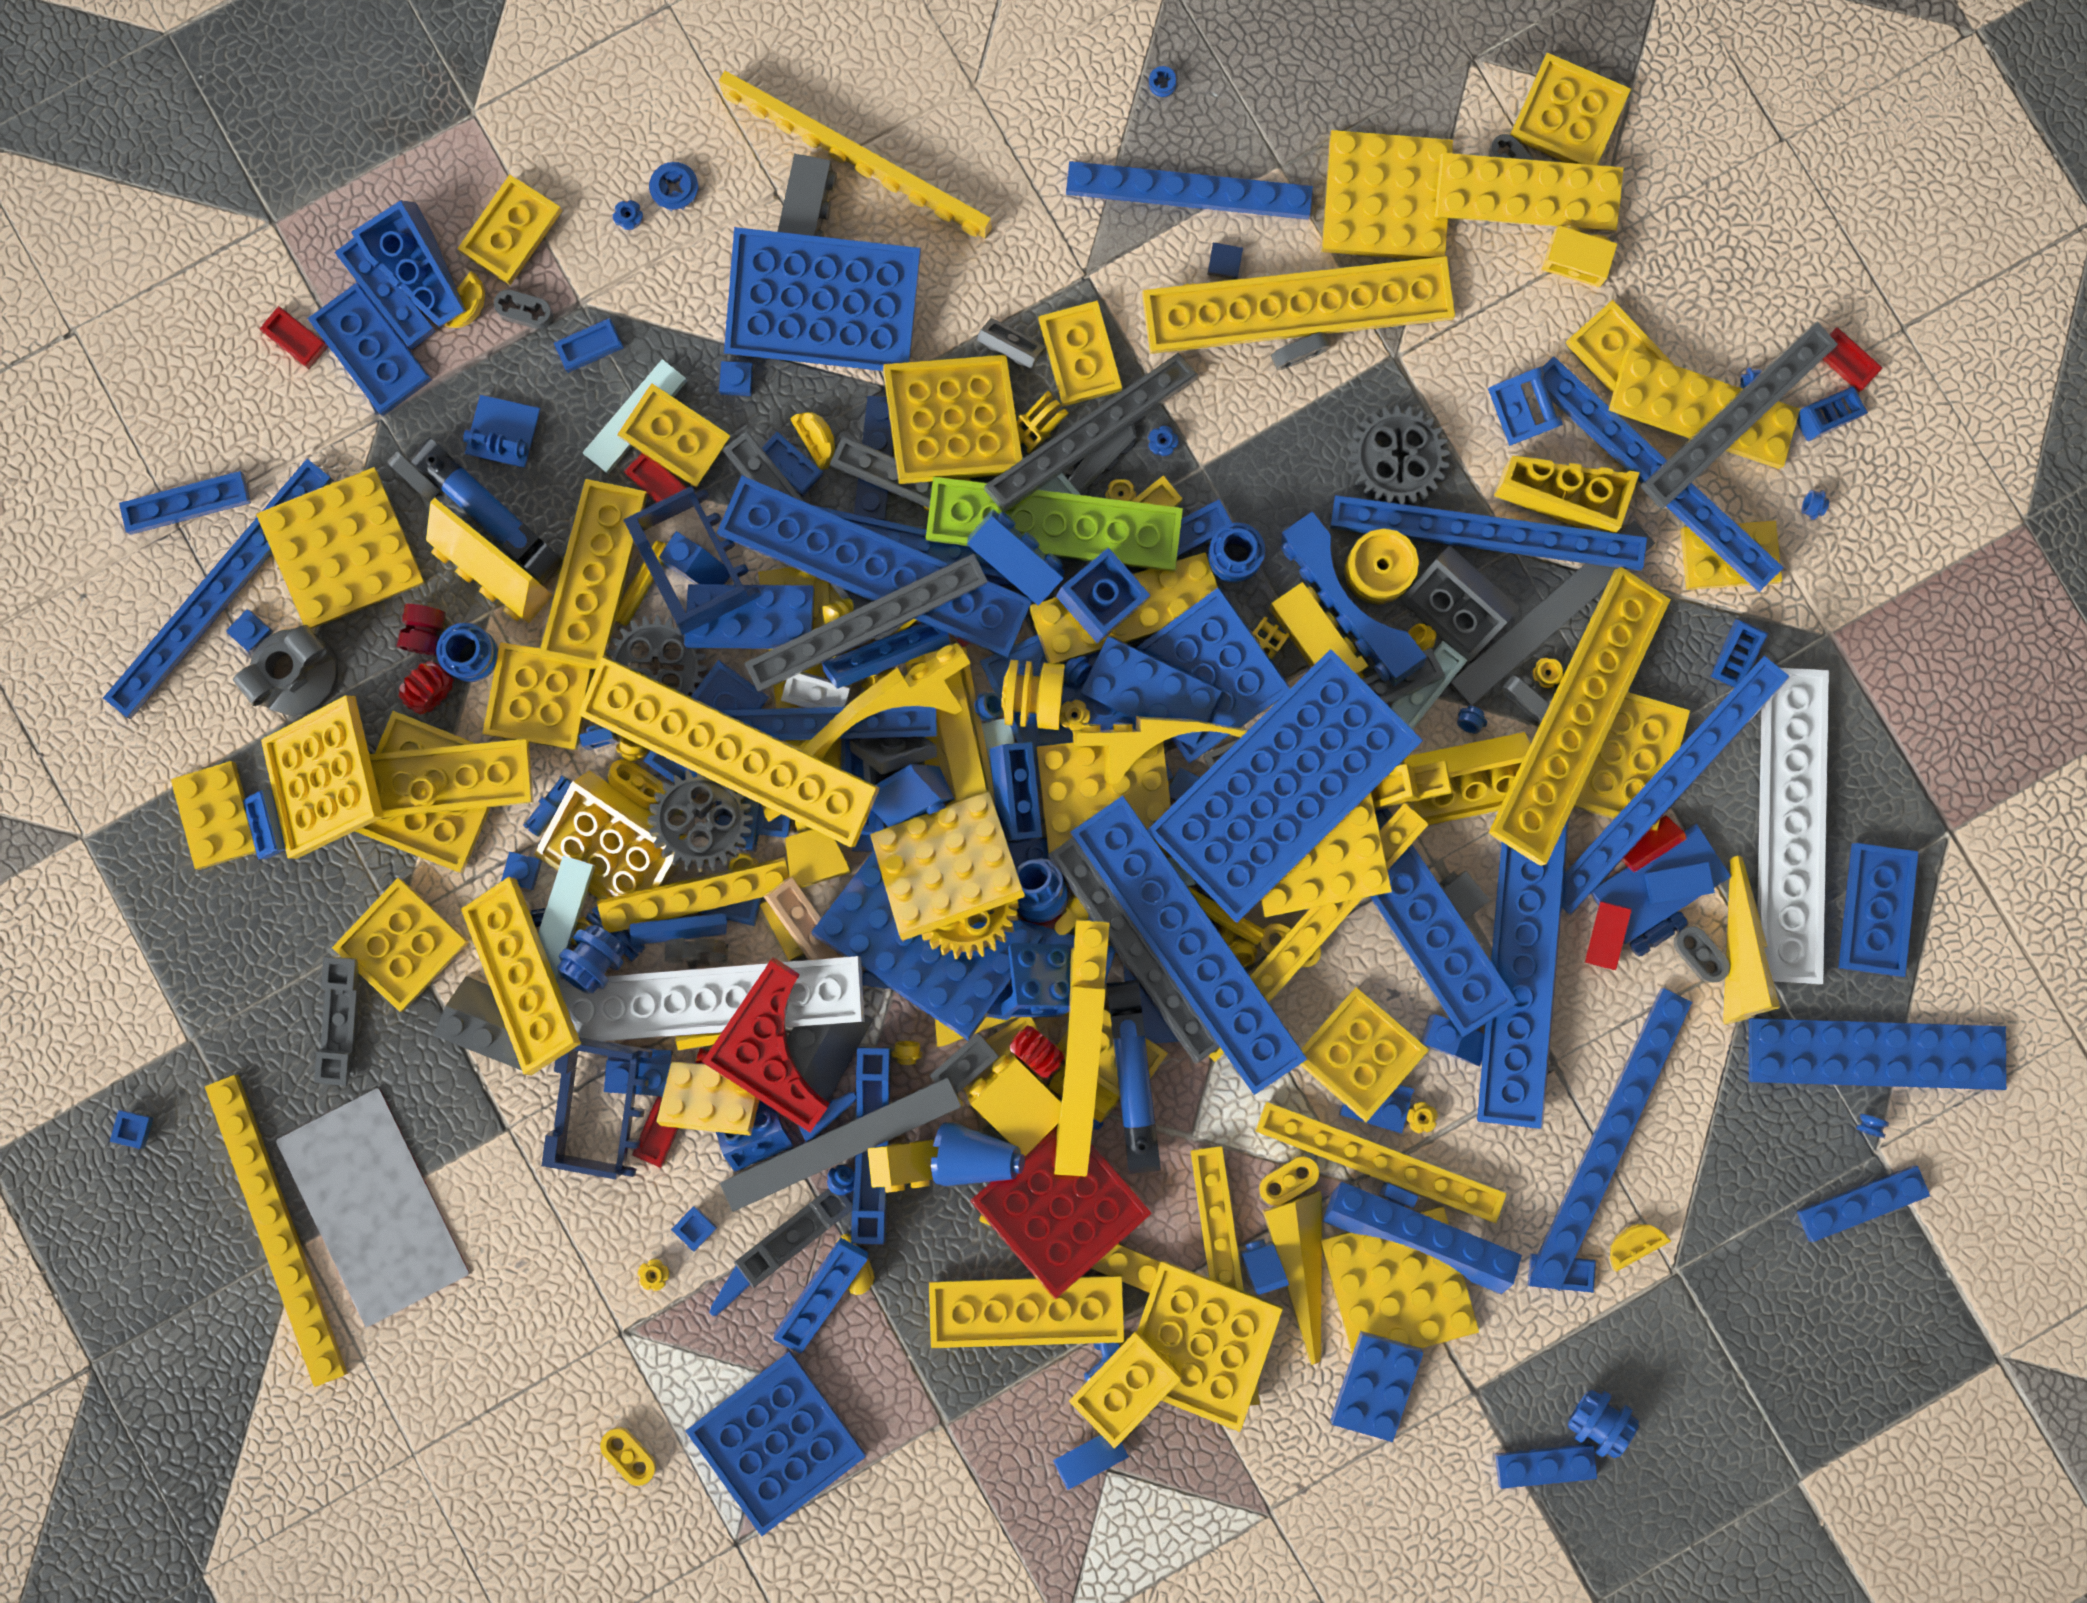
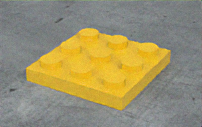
M1546 53L1510 135L1518 142L1566 163L1598 165L1631 88L1550 53Z
M500 642L482 734L509 740L527 739L529 743L577 751L584 718L578 715L589 688L593 669L543 659L539 656L540 648Z
M397 878L337 941L332 949L342 958L357 959L358 973L399 1012H404L461 952L469 941L401 878Z
M1355 987L1301 1048L1307 1060L1300 1065L1367 1122L1426 1055L1429 1049Z

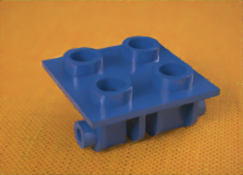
M480 395L471 430H465L463 441L467 442L465 454L525 468L540 408Z

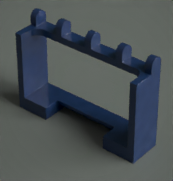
M692 486L623 519L682 635L761 595L757 587L746 591L744 585H742L739 577L748 573L749 570L746 564L733 568L725 552L732 549L735 543L728 539L722 542L719 541L712 526L718 524L722 518L719 513H713L709 516L705 515L700 503L709 499L710 496L707 490L695 493ZM694 507L736 588L685 613L643 531Z
M579 1037L580 1045L555 1060L554 1072L561 1074L554 1130L545 1135L541 1166L615 1180L621 1175L636 1176L637 1169L626 1166L628 1148H640V1140L630 1138L632 1118L644 1117L645 1112L642 1108L634 1107L637 1085L648 1086L649 1078L638 1076L640 1058H652L653 1050ZM578 1051L630 1060L616 1164L565 1155Z

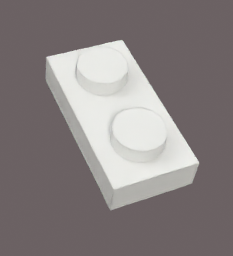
M802 672L786 680L781 701L805 708L846 707L852 686L836 689L830 680Z

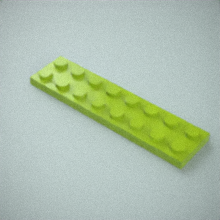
M933 477L926 541L968 546V536L992 509L998 514L1003 512L985 492L984 489L987 483ZM1037 490L1005 512L1016 523L1014 527L1021 534L1024 535L1027 532L1040 544L1038 548L1046 555L1051 553L1060 558L1093 561L1109 547L1124 566L1173 572L1176 570L1183 508Z

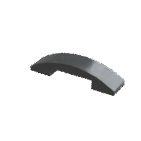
M324 956L321 988L325 989L321 1047L320 1050L316 1051L314 1083L346 1086L348 1085L354 1057L358 1025L357 959Z
M828 1188L737 1259L734 1264L752 1288H755L851 1212V1202L845 1195H836Z

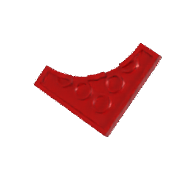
M772 957L702 1062L808 1132H811L830 1103L820 1097L803 1079L795 1066L787 1044L785 1032L786 1008L792 988L800 974Z

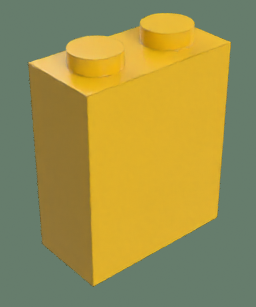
M1012 1052L1008 1057L1003 1055L992 1066L993 1072L985 1080L980 1078L969 1089L971 1094L967 1098L970 1105L1012 1145L1019 1147L1021 1154L1026 1156L1059 1123L1062 1100Z

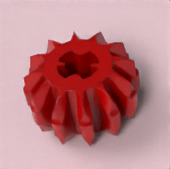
M432 660L425 664L422 663L417 669L412 670L409 676L404 678V683L399 687L398 697L407 708L420 715L425 714L427 711H432L435 706L440 705L443 699L447 698V693L453 687V678L439 664L434 663Z
M1025 1026L1014 1036V1040L1009 1045L1011 1051L1044 1078H1048L1053 1072L1055 1073L1064 1059L1063 1052L1032 1026Z

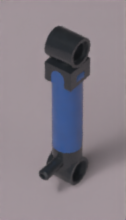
M431 437L408 459L541 583L545 584L563 565L564 560L483 487Z
M1130 980L1106 983L1129 1174L1161 1171L1139 981Z

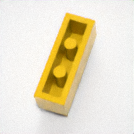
M1301 582L1271 603L1269 610L1284 631L1290 634L1289 638L1311 668L1330 649L1347 665L1357 659L1354 655L1357 651L1353 643L1347 637H1341L1336 629L1338 627L1337 621L1330 612L1324 613L1318 604L1320 598L1311 586L1307 588Z

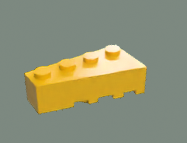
M1512 455L1503 468L1494 496L1580 529L1617 533L1622 526L1640 472L1628 471L1623 473L1604 467L1593 469L1574 463H1569V465L1555 464L1551 460Z

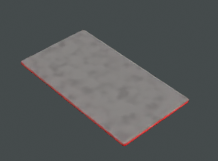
M379 1088L277 1139L276 1143L365 1327H369L469 1275V1270Z

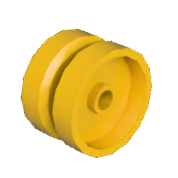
M1378 529L1368 532L1358 539L1346 558L1344 575L1347 586L1356 597L1366 603L1381 605L1393 602L1405 593L1417 575L1419 560L1416 548L1406 536L1398 531ZM1378 563H1381V564L1384 565L1383 570H1381V569L1378 568V566H1377Z

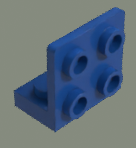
M1011 943L1008 946L1013 993L1011 997L1000 1004L1002 1017H1061L1069 1011L1070 953L1068 945Z
M759 1100L751 1136L716 1132L722 1154L734 1172L794 1147L790 1135L780 1121L778 1112L761 1100Z

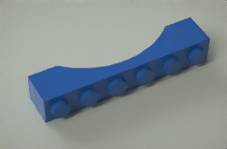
M1310 512L1282 532V545L1280 548L1284 555L1290 561L1294 559L1301 567L1299 572L1302 578L1309 585L1313 583L1319 590L1318 596L1320 601L1327 609L1333 608L1338 615L1336 619L1341 628L1346 633L1351 631L1357 639L1355 642L1357 648L1363 656H1370L1376 663L1374 668L1384 682L1389 680L1394 687L1424 666L1427 656L1408 632L1393 629L1375 621L1362 612L1348 598L1339 584L1333 568L1330 551L1331 535L1313 512Z
M857 1048V1118L890 1104L892 1048ZM889 1140L875 1147L889 1145ZM867 1150L856 1155L851 1243L884 1244L886 1242L887 1192H885V1187H872Z
M1342 1181L1331 1193L1323 1218V1222L1353 1234L1381 1238L1421 1251L1451 1266L1471 1282L1500 1294L1514 1285L1522 1257L1519 1253Z

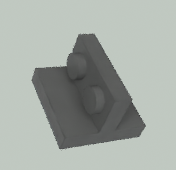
M925 737L854 738L849 740L850 751L863 760L864 780L873 785L878 784L910 764L925 765V760L937 757L936 745Z

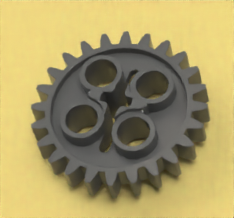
M1396 405L1392 414L1384 407L1381 411V418L1373 412L1369 417L1371 424L1364 420L1361 422L1360 427L1362 431L1355 430L1353 437L1358 442H1351L1349 445V449L1356 453L1349 455L1348 461L1356 463L1351 468L1350 474H1360L1355 484L1365 483L1367 485L1363 492L1364 495L1373 490L1375 492L1374 501H1378L1383 496L1385 497V502L1391 503L1393 499H1396L1397 504H1404L1405 498H1407L1409 503L1414 505L1417 501L1416 495L1425 500L1428 497L1426 489L1432 492L1436 491L1438 486L1434 481L1442 482L1445 478L1440 471L1447 470L1449 464L1442 461V459L1447 458L1450 455V451L1441 450L1448 440L1438 439L1437 436L1442 431V428L1434 430L1431 428L1434 418L1424 422L1422 420L1424 411L1421 410L1415 417L1412 416V407L1409 406L1403 414L1400 411L1399 405ZM1395 430L1400 431L1399 455L1404 457L1400 463L1402 483L1397 481L1398 457L1393 456L1397 449ZM1406 436H1417L1421 443L1420 446L1409 445ZM1375 437H1386L1389 440L1390 446L1386 448L1378 446L1375 442ZM1385 466L1389 468L1391 477L1382 478L1379 476L1376 470L1377 467ZM1408 466H1418L1422 471V476L1414 477L1410 475Z
M658 615L655 617L654 624H650L646 616H644L642 620L643 626L638 627L634 621H631L632 631L628 632L621 628L620 632L624 638L622 640L611 639L617 648L616 650L608 649L606 653L612 656L614 661L628 667L629 663L651 665L654 663V659H658L662 665H683L684 670L682 671L659 669L658 675H653V671L649 668L633 670L645 674L647 677L663 683L666 676L676 675L680 680L679 687L676 690L687 696L690 693L693 694L696 690L695 684H700L703 680L698 676V673L707 671V667L699 665V661L704 660L706 655L696 654V650L699 648H686L684 644L685 635H682L678 626L673 628V619L670 617L665 625H663ZM644 642L649 646L648 655L641 659L635 658L632 654L634 645ZM669 644H677L681 648V654L675 660H668L664 657V649Z
M687 770L685 774L686 780L682 781L677 775H674L675 785L673 787L665 782L663 783L665 795L657 792L654 794L655 800L659 804H650L649 806L650 811L656 814L648 817V824L655 826L649 830L650 837H658L654 841L655 848L665 846L662 851L664 859L674 855L672 860L674 866L683 860L685 861L686 871L691 868L692 864H697L698 871L702 872L704 864L708 863L712 871H714L716 867L715 861L719 860L724 866H727L728 854L734 858L738 857L736 846L746 848V841L742 837H751V829L746 826L753 824V817L745 815L751 812V804H742L746 800V796L740 793L736 795V791L699 773L697 777L693 778L689 770ZM697 794H705L709 797V800L704 804H696L692 799ZM717 801H721V802H722L721 805H718V806H716L715 808H713V805H714ZM675 815H681L686 818L685 823L680 826L670 824L669 820ZM720 815H727L732 821L728 825L721 826L715 822V819ZM706 816L705 824L702 822L695 824L696 817L703 819ZM690 830L688 836L684 840L679 839L680 836L686 834ZM696 837H705L709 843L702 848L695 847L692 841Z

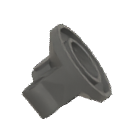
M302 625L296 629L280 630L266 637L254 651L250 665L238 672L233 681L252 706L262 705L272 711L288 716L304 715L321 707L333 694L338 680V664L331 647L318 635L314 634L308 625ZM289 654L293 660L292 672L283 679H275L274 668L276 662L283 655Z

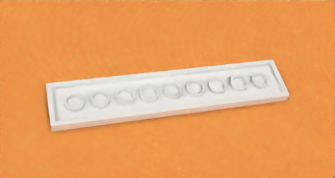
M1780 668L1790 678L1761 709L1757 910L1768 946L1764 950L1773 982L1823 984L1829 670Z
M861 957L782 962L800 974L789 996L785 1028L865 1022ZM767 964L606 976L609 980L607 986L604 989L597 988L592 994L581 992L566 980H559L558 986L578 1037L599 1041L720 1033L724 1030Z

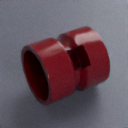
M406 603L402 616L405 628L399 630L396 647L417 654L437 656L436 648L440 638L437 632L443 629L446 612L433 607Z

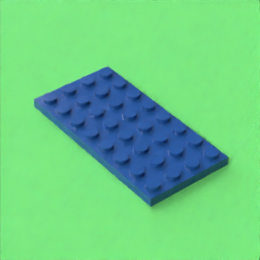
M1330 649L1147 831L1220 907L1238 923L1355 809L1396 766L1402 763L1423 740Z

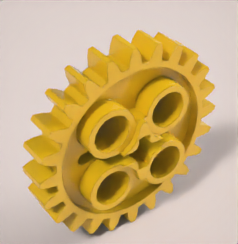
M1018 899L921 934L924 941L930 939L932 949L941 945L943 956L950 950H953L955 959L959 958L961 952H966L970 960L973 951L977 950L984 957L985 947L988 946L993 951H996V940L1006 943L1007 939L1004 931L1014 932L1013 923L1010 921H1018V914L1015 911L1019 908ZM978 922H983L986 924L983 928L980 929L972 928V926Z

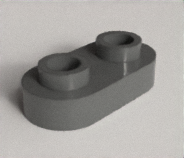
M1685 927L1676 933L1674 937L1676 952L1702 981L1715 983L1727 977L1730 969L1728 959L1702 929L1698 927ZM1687 937L1692 938L1694 941L1691 949L1685 945ZM1708 961H1711L1715 966L1712 973L1706 970Z

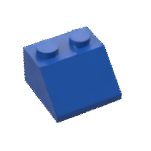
M910 764L875 785L880 790L872 810L888 827L927 813L932 815L946 808L945 805L955 799L939 766Z

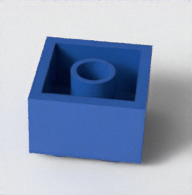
M1108 547L1060 588L1056 597L1098 644L1143 606L1150 597V594Z

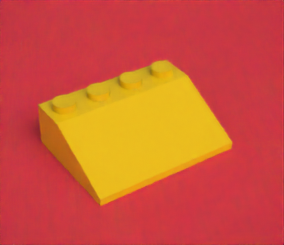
M436 498L430 502L426 541L435 547L431 553L444 564L449 560L456 564L458 568L454 572L468 583L474 579L482 585L479 592L494 603L497 598L506 605L503 611L516 622L522 618L527 623H530L553 595L535 578Z
M590 770L572 781L534 854L557 871L563 856L595 865L588 892L600 900L663 886L678 867V865H673L674 855H670L665 859L662 857V851L665 846L661 848L654 847V841L658 837H650L649 830L655 826L648 824V817L655 814L637 805ZM684 834L679 839L684 840L687 836Z

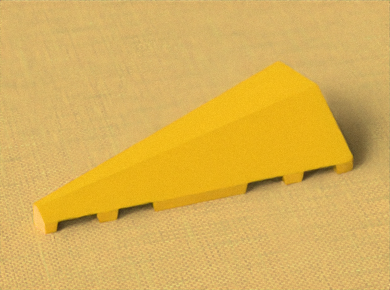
M1738 855L1730 859L1731 877L1729 878L1726 958L1729 961L1730 969L1725 978L1724 1025L1753 1018L1757 1014L1781 1008L1764 948L1768 947L1743 857Z
M1320 1190L1262 1210L1272 1243L1275 1246L1289 1283L1286 1289L1311 1365L1321 1361L1322 1245L1320 1240H1322V1194Z

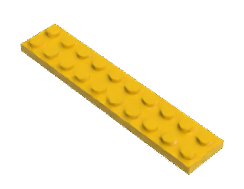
M1447 256L1142 291L1150 354L1306 337L1319 332L1332 334L1448 321L1455 318Z
M1623 567L1614 570L1488 832L1540 866L1547 864L1671 600Z
M608 657L600 658L578 715L849 847L856 846L880 790L879 787Z

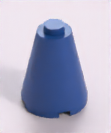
M955 1122L942 1123L935 1136L933 1146L939 1147L938 1157L931 1158V1171L933 1180L938 1185L955 1186L1015 1179L1018 1173L1021 1174L1023 1172L1025 1156L1021 1154L1020 1148Z

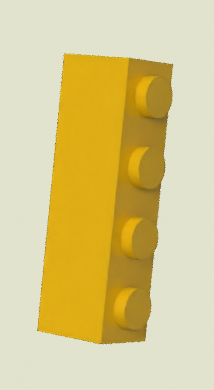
M1521 732L1408 756L1402 762V765L1408 764L1411 767L1446 761L1453 791L1451 794L1408 802L1409 807L1429 825L1499 811L1531 743L1526 733Z

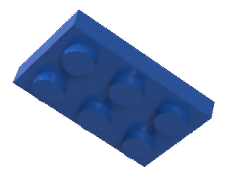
M1360 1331L1330 1418L1332 1425L1393 1442L1424 1353L1422 1349Z

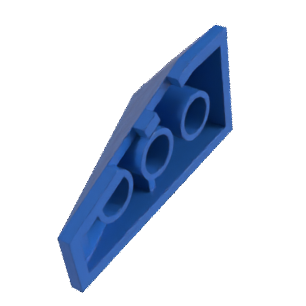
M400 200L351 232L366 259L389 277L388 280L404 291L412 299L411 301L439 327L466 312L434 234L416 202Z

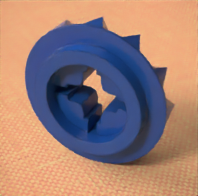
M668 162L659 166L653 172L649 182L650 194L659 207H664L671 212L674 209L684 210L688 204L694 202L695 196L699 191L695 173L689 166L680 162ZM681 180L679 186L683 193L673 191L670 194L666 181L675 184Z

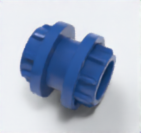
M1230 523L1221 527L1213 536L1208 550V562L1212 571L1220 579L1231 583L1244 582L1253 577L1259 570L1265 556V544L1262 536L1255 528L1245 523ZM1230 544L1240 545L1247 551L1248 559L1242 562L1233 561L1226 556L1224 549Z
M458 623L450 626L442 633L437 643L436 654L440 665L446 672L465 682H477L485 679L494 671L498 646L494 638L479 626L471 623ZM475 643L476 652L469 661L461 663L460 653L467 644Z
M1030 859L1018 865L1016 870L1025 897L1018 899L1019 908L1016 910L1019 915L1028 921L1037 923L1047 922L1059 916L1065 909L1069 899V892L1062 873L1047 859Z
M597 925L588 926L585 931L579 929L573 936V939L578 944L574 951L563 949L558 955L561 962L557 969L560 976L573 987L583 993L592 994L597 988L604 989L607 986L609 980L604 973L608 968L613 970L620 969L624 963L621 957L625 951L622 943L608 931Z
M1590 1390L1585 1393L1570 1416L1568 1428L1576 1433L1574 1439L1580 1443L1587 1436L1598 1443L1595 1453L1602 1458L1606 1454L1613 1458L1620 1457L1639 1428V1420L1631 1415L1633 1409L1627 1405H1624L1620 1411L1609 1405L1608 1403L1612 1395L1605 1390L1601 1394Z

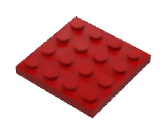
M1058 1124L1025 1156V1166L1021 1174L1018 1173L1015 1179L990 1182L970 1200L1054 1300L1152 1214L1092 1144L1090 1145L1087 1176L1054 1174Z

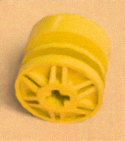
M1010 660L1009 668L1004 676L1001 707L1003 708L1005 725L1013 726L1015 712H1021L1020 726L1026 727L1029 715L1033 713L1036 714L1038 728L1059 730L1065 664L1044 663L1040 676H1033L1031 661H1026L1025 675L1018 674L1019 660Z

